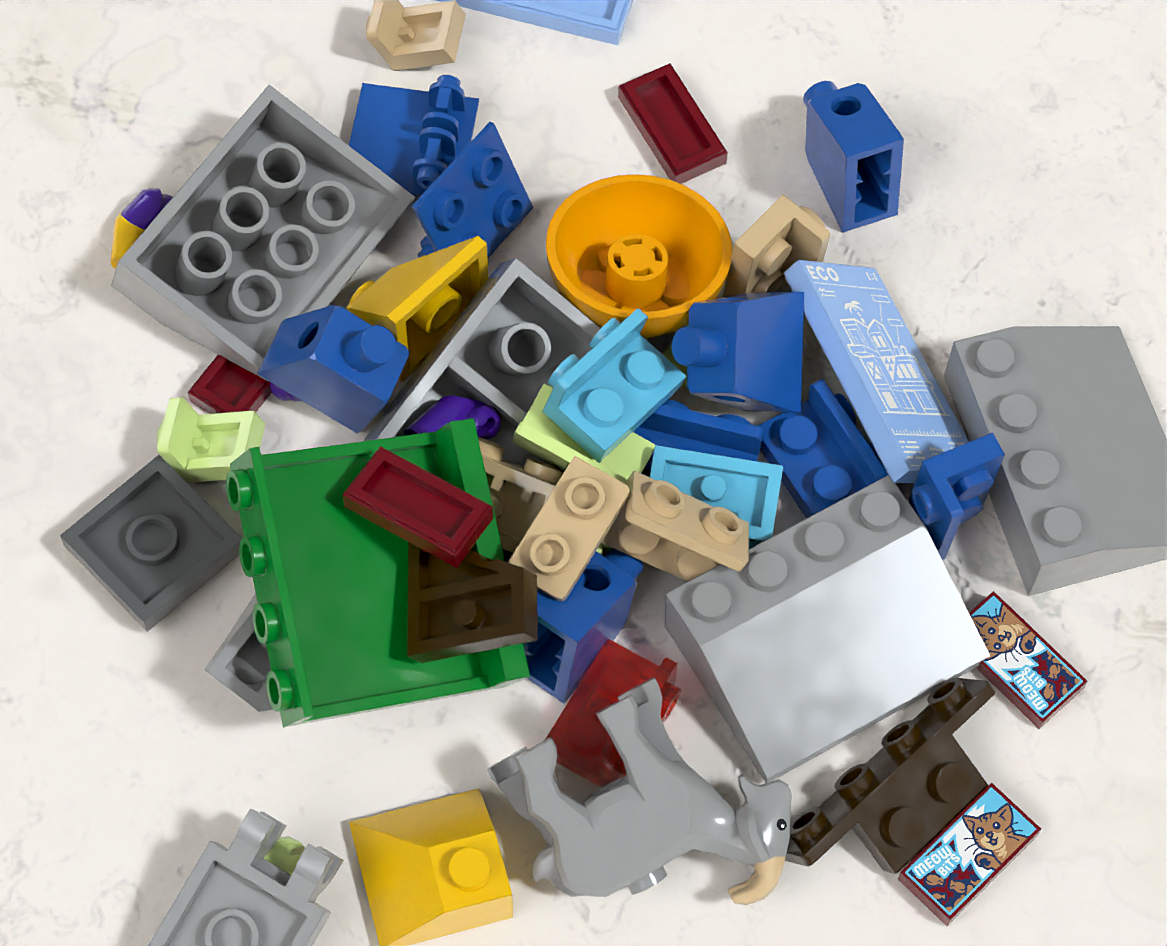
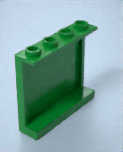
M474 418L451 421L435 432L261 455L260 447H253L246 450L230 463L231 470L226 477L227 497L232 509L239 511L244 533L239 546L240 561L246 576L253 578L258 602L253 609V625L257 639L261 644H266L271 666V671L268 672L266 679L267 694L273 710L276 712L280 711L283 728L504 688L530 677L523 643L426 663H420L408 657V541L344 507L343 493L380 446L493 506ZM493 509V520L471 550L493 560L505 561Z

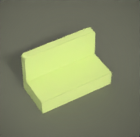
M545 383L523 422L519 423L514 432L512 443L563 471L566 470L573 457L577 456L623 483L627 481L634 470L642 473L655 449V444L632 432L598 463L542 412L553 390L552 387Z

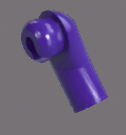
M445 396L440 398L404 430V436L435 432L451 421L474 418L478 437L490 440L499 432L501 418L495 408L481 401L458 396Z

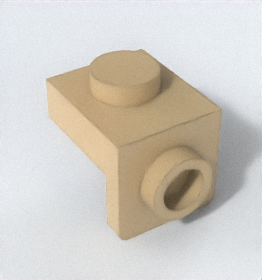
M374 0L371 15L366 23V37L394 71L455 63L466 13L455 0L405 8L399 0Z

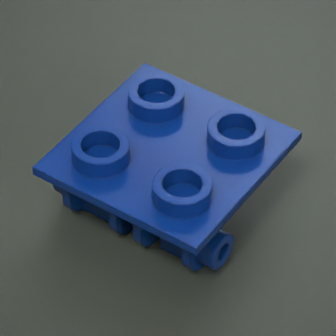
M452 75L439 76L437 82L430 85L429 92L362 83L349 146L413 196L420 198L472 141L479 98L466 97L464 90L460 87V80Z
M489 122L412 205L427 235L420 242L422 249L417 256L420 258L479 236L487 243V257L489 258L534 208L493 122Z

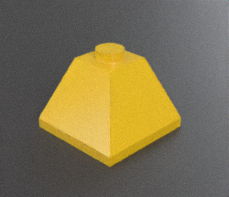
M479 236L398 265L388 270L376 282L371 280L364 283L351 297L346 310L372 326L379 325L387 328L393 334L395 340L406 346L409 350L408 359L398 379L400 382H404L419 368L487 281V243Z
M479 788L349 822L379 946H409L513 918V897L495 829Z

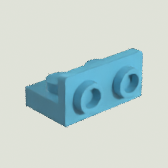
M639 308L622 323L615 317L610 319L593 337L589 344V347L592 349L584 357L579 359L574 354L570 355L556 368L548 380V384L553 387V390L542 412L598 463L679 390L686 378L683 372L640 335L648 316Z
M655 445L650 478L667 481L676 486L681 492L713 507L726 508L738 518L749 522V549L770 539L773 535L783 472L782 465Z

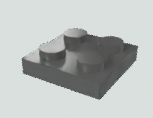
M160 455L156 456L60 535L66 549L147 632L240 555L239 546L242 538Z

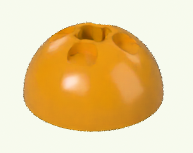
M629 174L612 176L583 186L566 198L558 207L547 230V262L552 280L559 294L600 328L614 317L622 323L639 308L648 316L640 332V335L645 339L663 336L689 324V309L693 302L716 299L726 281L731 264L732 241L725 221L715 207L703 196L687 186L651 175Z

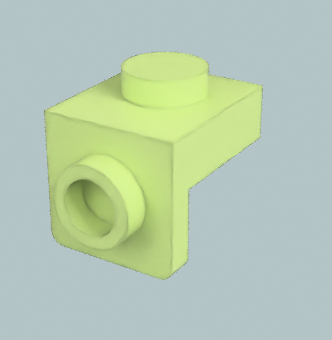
M183 397L170 398L164 421L160 424L157 432V451L187 483L226 480L227 474L231 470V462L249 448L261 446L266 424L255 411L199 415Z

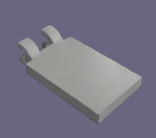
M250 809L229 849L218 842L209 841L148 946H313L332 913L316 903L315 900L332 881L344 860L321 846L315 847L312 844H308L299 858L294 872L290 875L264 859L277 843L287 825L265 812L260 811L259 813L254 809Z

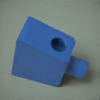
M821 81L812 85L803 97V102L807 107L805 152L812 171L842 233L898 215L904 138L866 85L856 83L837 89L832 81Z
M804 292L745 293L693 302L689 309V327L679 329L672 340V353L675 360L679 364L687 366V388L690 393L744 411L801 412Z
M331 305L283 320L257 374L353 432L359 433L387 404L408 359L409 350L406 346L396 341L393 334L387 328L379 325L372 326L343 307Z
M612 547L604 556L596 551L565 601H557L542 591L537 590L538 640L523 643L530 677L527 679L563 704L568 700L625 626L637 583L635 579L643 571L641 560Z

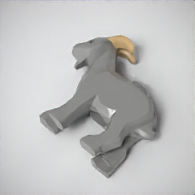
M655 677L617 696L618 702L595 712L622 759L626 776L596 790L582 803L561 790L554 775L557 746L552 737L530 749L524 747L487 769L491 779L504 793L516 813L532 822L545 838L547 847L537 854L532 863V878L536 882L542 878L548 879L558 890L570 897H607L626 886L632 895L638 894L656 885L667 876L663 865L693 849L714 853L755 868L754 873L748 880L728 889V893L735 904L749 905L761 901L778 885L790 839L792 793L789 785L780 779L757 785L741 774L738 776V782L745 802L737 810H734L711 784L695 772L676 751L660 716L663 697Z

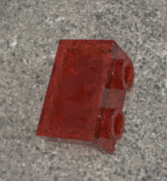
M608 639L546 739L552 737L557 746L556 763L601 788L618 780L621 774L626 776L622 759L595 712L618 702L617 696L655 677L663 697L660 716L664 723L673 711L682 691L681 688L675 686L678 663L665 657L661 665L658 666Z

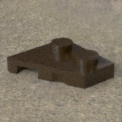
M408 542V657L420 663H426L538 640L537 575L523 567L499 559L493 560L472 550L468 552L459 566L455 568Z

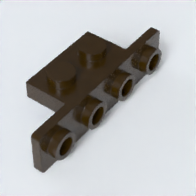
M952 678L936 687L928 696L927 701L929 705L913 720L902 722L892 728L881 741L882 749L868 762L858 764L843 773L834 785L836 791L819 807H813L804 811L790 823V839L785 861L809 867L821 858L850 829H853L882 870L897 874L989 786L952 735L995 695L996 691L989 681Z

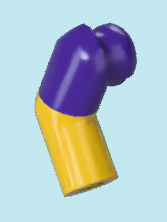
M159 188L144 189L116 217L110 261L114 269H116L118 261L173 196L162 194Z

